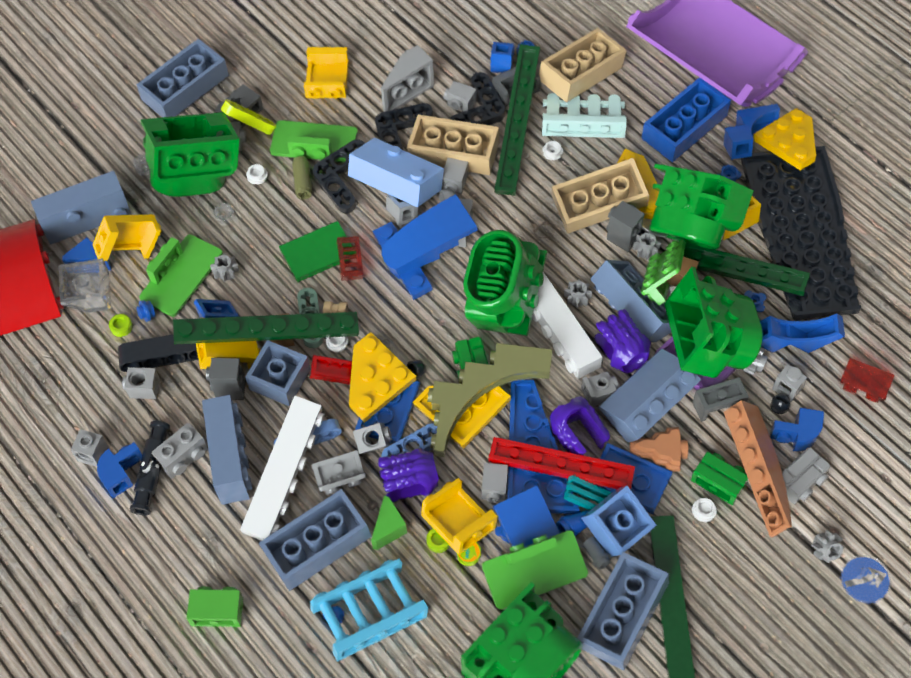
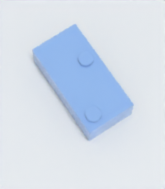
M377 138L371 139L349 154L348 176L415 207H419L442 190L444 168Z

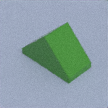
M388 496L383 498L371 539L372 547L375 550H379L407 534L406 523Z

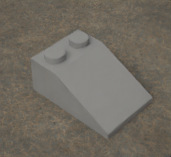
M418 45L408 49L400 56L381 87L383 112L399 109L434 87L433 59Z

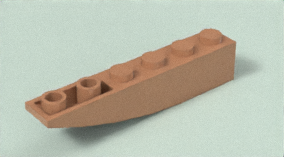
M740 400L723 413L769 536L774 537L792 526L786 486L773 443L758 406Z

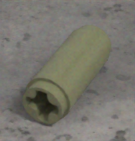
M298 156L293 159L292 163L295 194L299 199H308L312 193L309 162L306 157Z

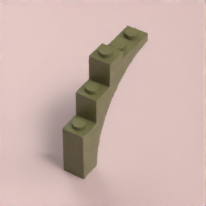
M496 343V351L491 350L490 364L493 365L466 362L465 369H460L459 383L463 384L434 381V387L429 388L428 402H431L432 410L440 411L435 412L434 426H437V433L432 434L430 448L434 449L435 456L445 457L448 441L456 423L465 411L481 396L498 386L512 381L530 378L549 379L552 349Z

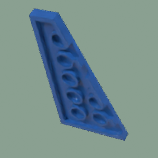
M534 380L512 381L509 440L558 450ZM508 466L507 499L537 485L550 513L575 514L580 512L578 505L564 499L568 479Z

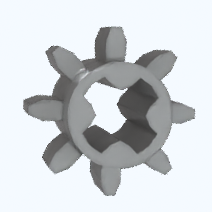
M648 232L641 236L636 235L633 250H638L637 257L648 260L651 256L658 253L661 242L656 241L657 235Z
M226 253L214 257L215 264H211L210 267L215 279L220 277L224 282L232 278L234 279L235 272L239 271L235 257L232 256L230 258Z
M578 279V281L568 283V289L564 290V296L568 297L567 304H572L578 308L582 305H588V299L592 298V291H589V283L585 284Z
M760 349L755 361L745 368L744 372L754 375L756 371L762 373L768 357L763 355L765 349Z
M826 530L825 533L817 534L813 544H811L816 549L813 554L820 560L824 559L827 563L838 559L844 549V546L840 544L842 538L836 533H831L829 530Z

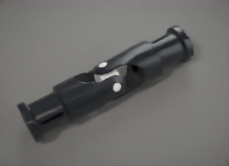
M156 420L150 422V436L145 442L140 469L134 487L135 497L133 504L130 505V512L136 515L148 516L151 513L150 503L156 493L162 466L153 456L152 451L166 440L167 432H170V425L163 421Z

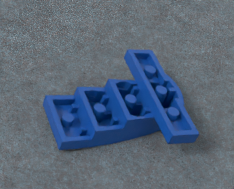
M455 194L422 213L399 231H397L391 221L374 230L373 235L381 246V254L386 266L399 280L401 279L412 299L415 300L433 290L432 285L420 267L440 259L439 254L458 246V240L478 231Z

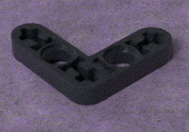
M482 72L473 74L471 77V87L476 88V98L481 106L455 114L450 117V120L463 122L468 120L470 123L492 125L502 121L505 117V107L489 77ZM489 94L492 95L493 98L490 100L483 99V96ZM478 115L482 117V120L474 121L471 118Z
M420 103L379 113L375 117V126L379 140L403 150L398 130L414 127L417 116L423 115L421 112H425L426 115L424 116L433 117V108L427 103ZM402 115H406L409 117V119L406 121L399 120V117ZM386 136L395 137V139L390 142L384 140Z
M359 139L349 142L316 163L313 167L315 180L337 209L344 214L352 212L356 207V202L353 194L338 175L349 169V156L347 153L350 154L355 148L358 149L365 144V142ZM339 157L346 159L343 165H337L334 162ZM319 171H326V174L323 175L322 173H319ZM333 183L340 185L337 191H330L328 188ZM342 194H343V198H344L347 202L349 201V203H350L349 205H346V204H343V203H342V199H341V197H340Z

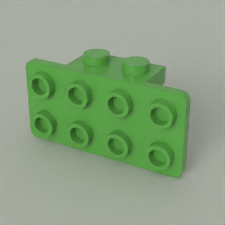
M279 120L276 122L270 153L273 156L293 158L303 156L307 159L322 160L349 142L356 140L357 128ZM339 157L335 161L346 162V159Z
M191 234L187 235L181 243L179 240L171 237L147 266L146 271L150 282L139 295L140 300L150 301L153 308L171 317L177 316L210 273V265L215 264L214 257L223 255L222 250Z
M684 239L679 242L677 240L671 242L666 247V251L661 254L658 252L648 260L649 263L646 267L641 293L643 296L647 295L651 301H655L658 306L667 299L669 290L667 280L681 270L686 245Z
M568 530L547 538L546 534L532 539L533 543L524 546V543L514 545L509 548L510 552L484 561L482 569L496 608H507L530 582L535 584L534 593L541 595L587 577L588 571L573 531Z

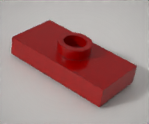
M313 355L310 379L350 385L352 361Z

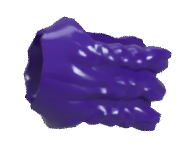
M626 309L619 310L618 317L612 314L608 316L607 322L601 320L596 323L597 329L602 334L598 333L595 335V342L601 346L606 356L610 359L611 367L627 374L640 369L648 360L652 343L640 332Z
M578 396L571 399L566 405H558L550 415L552 432L557 436L567 452L578 455L586 453L585 448L568 426V424L578 420L582 422L600 450L604 447V443L610 439L609 431L604 427L595 409L590 406L585 398Z
M417 448L405 454L392 455L390 457L384 456L378 459L379 467L384 468L379 471L380 477L384 479L383 487L385 492H389L385 496H388L392 503L414 496L430 495L439 486V477L432 452Z

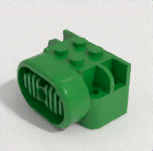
M224 112L141 119L142 127L146 133V137L143 139V146L145 148V158L150 168V183L157 192L171 197L214 193L224 186L226 176L233 174L237 170L239 137Z
M660 164L654 165V168L664 172L665 176L662 185L653 184L652 186L654 190L659 191L655 203L657 207L649 227L652 232L664 233L668 235L666 238L677 241L684 239L686 243L716 250L721 245L725 230L737 231L742 226L754 190L721 175Z
M493 230L482 235L472 247L463 281L464 293L467 297L465 317L477 329L528 336L534 308L538 306L539 287L543 285L544 281L543 270L548 253L547 250H539L534 243L521 241L519 237L505 230Z
M691 266L664 303L681 370L716 378L726 366L736 369L749 367L757 358L763 339L761 322L753 300L748 296L734 293L732 289L718 286L713 277L706 276L700 281L696 268Z
M530 582L461 655L462 674L466 678H562L578 658L583 644L563 626V618L552 608V603L548 600H542L534 593L535 584Z

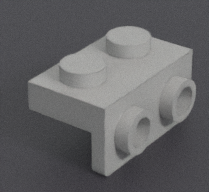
M187 423L154 449L152 454L161 463L165 473L172 479L176 475H181L194 460H199L203 457L208 448L203 437Z
M357 450L311 464L319 491H325L326 495L339 491L338 486L348 484V487L362 484L361 479L366 478Z

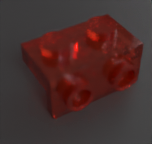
M849 358L839 384L843 385V390L849 393L856 394L858 391L866 394L865 399L879 403V400H886L895 375Z

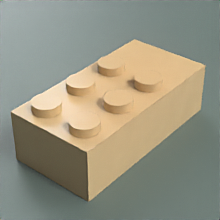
M596 28L541 61L539 71L540 82L567 103L621 69L627 50L599 28Z
M418 115L407 145V151L442 168L445 167L447 158L467 161L468 172L490 175L500 144L499 127Z
M634 158L552 186V197L567 234L610 219L608 218L609 212L622 201L634 205L637 209L648 206L649 201L648 191Z

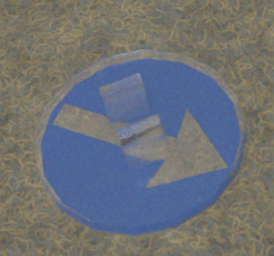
M868 555L855 556L849 559L842 568V586L847 594L856 601L876 603L884 599L890 591L892 583L890 572L877 558Z

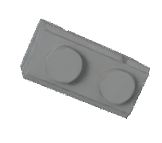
M809 447L782 472L788 500L792 504H796L800 499L803 502L806 501L814 492L812 488L816 484L820 487L829 478L827 472L830 469V464Z

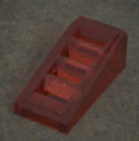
M359 236L338 237L337 248L341 281L363 279ZM342 243H354L355 246L342 247ZM355 251V254L343 255V252ZM356 259V262L344 263V260ZM357 267V270L346 271L345 268Z

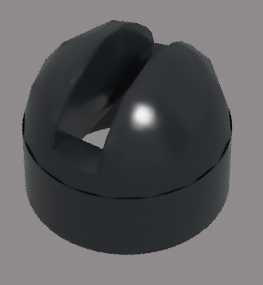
M413 360L407 363L406 367L416 375V378H420L425 374L426 365L421 360Z
M784 394L774 396L770 403L772 411L776 414L786 413L790 407L789 397Z

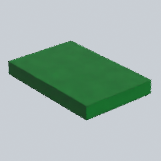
M338 221L279 246L297 283L357 257L353 246Z

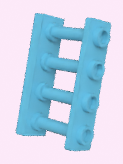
M400 558L395 561L388 560L380 568L372 572L367 570L361 573L357 579L351 582L344 581L338 584L334 590L328 593L321 592L310 601L312 613L323 612L337 639L333 644V655L337 662L427 618L428 607L425 601L422 600L418 603L413 601L398 575L402 571V561ZM387 578L391 581L404 605L403 610L395 614L390 612L376 586L377 583ZM365 589L369 592L382 616L381 621L373 625L367 622L353 596ZM345 600L359 627L358 632L351 636L345 634L331 608V605Z

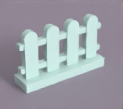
M550 93L547 99H543V107H547V113H543L542 136L625 138L627 121L625 115H621V109L625 108V101H621L618 95H610L608 101H600V97L596 94L589 95L588 100H580L578 95L566 103L564 100H559V96L555 93ZM559 107H567V114H559ZM580 108H588V114H580ZM600 108H608V115H601Z

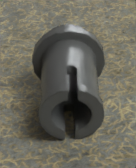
M591 537L583 543V548L594 561V567H598L601 570L611 563L609 559L610 554L605 553L595 537Z

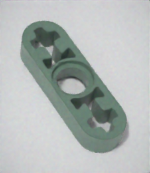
M312 288L300 290L297 295L299 314L320 313L316 291ZM307 296H310L311 306L307 307L305 300ZM304 338L303 342L308 348L314 349L322 345L323 338H315V340Z

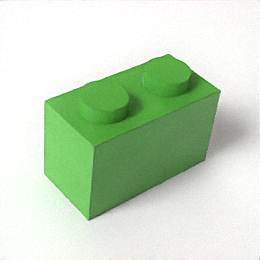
M201 586L198 589H190L186 619L191 626L241 627L244 598L240 590L234 587H223L222 590H213L210 587Z

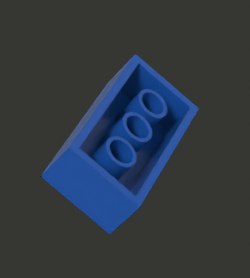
M699 77L644 123L641 139L673 163L727 117L731 100Z

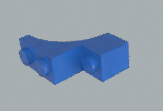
M778 104L737 110L736 126L725 128L724 147L731 160L752 156L753 135L779 119L780 108Z
M839 314L811 321H787L772 316L760 320L763 331L761 347L772 353L788 345L810 353L845 337L843 316Z

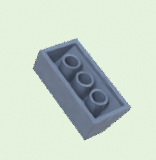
M606 260L590 279L595 284V289L609 300L608 304L613 309L618 311L626 309L640 332L651 342H657L670 334L671 328L665 304L662 303L658 306L647 295L643 296L641 288L644 278L629 261Z
M660 349L598 408L626 442L629 443L639 440L701 379L695 373L681 370L678 357L664 349Z

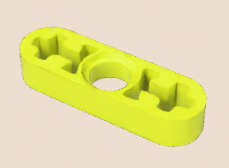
M226 99L221 107V110L228 116L268 135H272L276 128V124L270 119L231 100Z

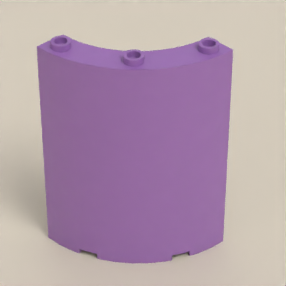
M666 0L649 11L637 9L629 17L626 26L743 107H749L751 102L757 104L768 97L784 82L783 77L788 71L792 73L808 53L805 47L793 42L731 0Z

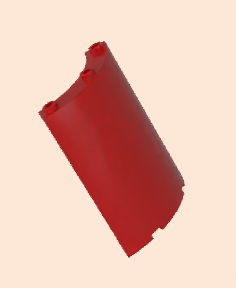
M35 219L0 229V336L61 317L62 309H65L61 297L56 296L47 264L50 263L47 252L43 250L42 236L45 234L40 223L37 224Z

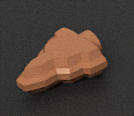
M679 427L666 428L665 432H656L651 438H640L630 442V453L641 458L652 459L655 464L665 466L667 470L680 472L681 459H687L688 440H681Z

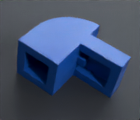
M493 42L490 64L491 72L503 73L512 69L515 45L513 43Z
M800 408L795 418V424L775 420L771 428L770 438L780 443L792 442L793 451H804L815 444L823 427L824 411Z
M135 442L122 447L115 455H113L110 449H107L99 458L97 473L112 498L133 486L125 471L142 459V454Z

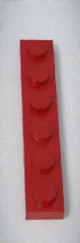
M497 437L493 438L488 462L508 465L566 479L574 475L591 484L613 489L628 486L631 490L635 466Z

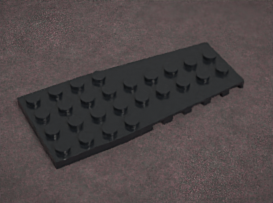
M825 146L815 147V162L801 171L770 151L752 153L750 157L741 158L747 186L749 189L754 190L752 196L761 204L758 223L773 264L810 273L804 296L783 291L794 320L828 317L834 314H857L861 310L857 297L859 293L858 287L855 286L854 267L851 266L850 261L851 251L847 246V231L843 225L844 215L840 195Z

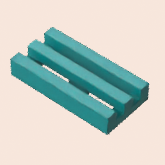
M572 475L568 477L564 499L590 511L596 504L571 494V491L597 503L604 500L611 492Z

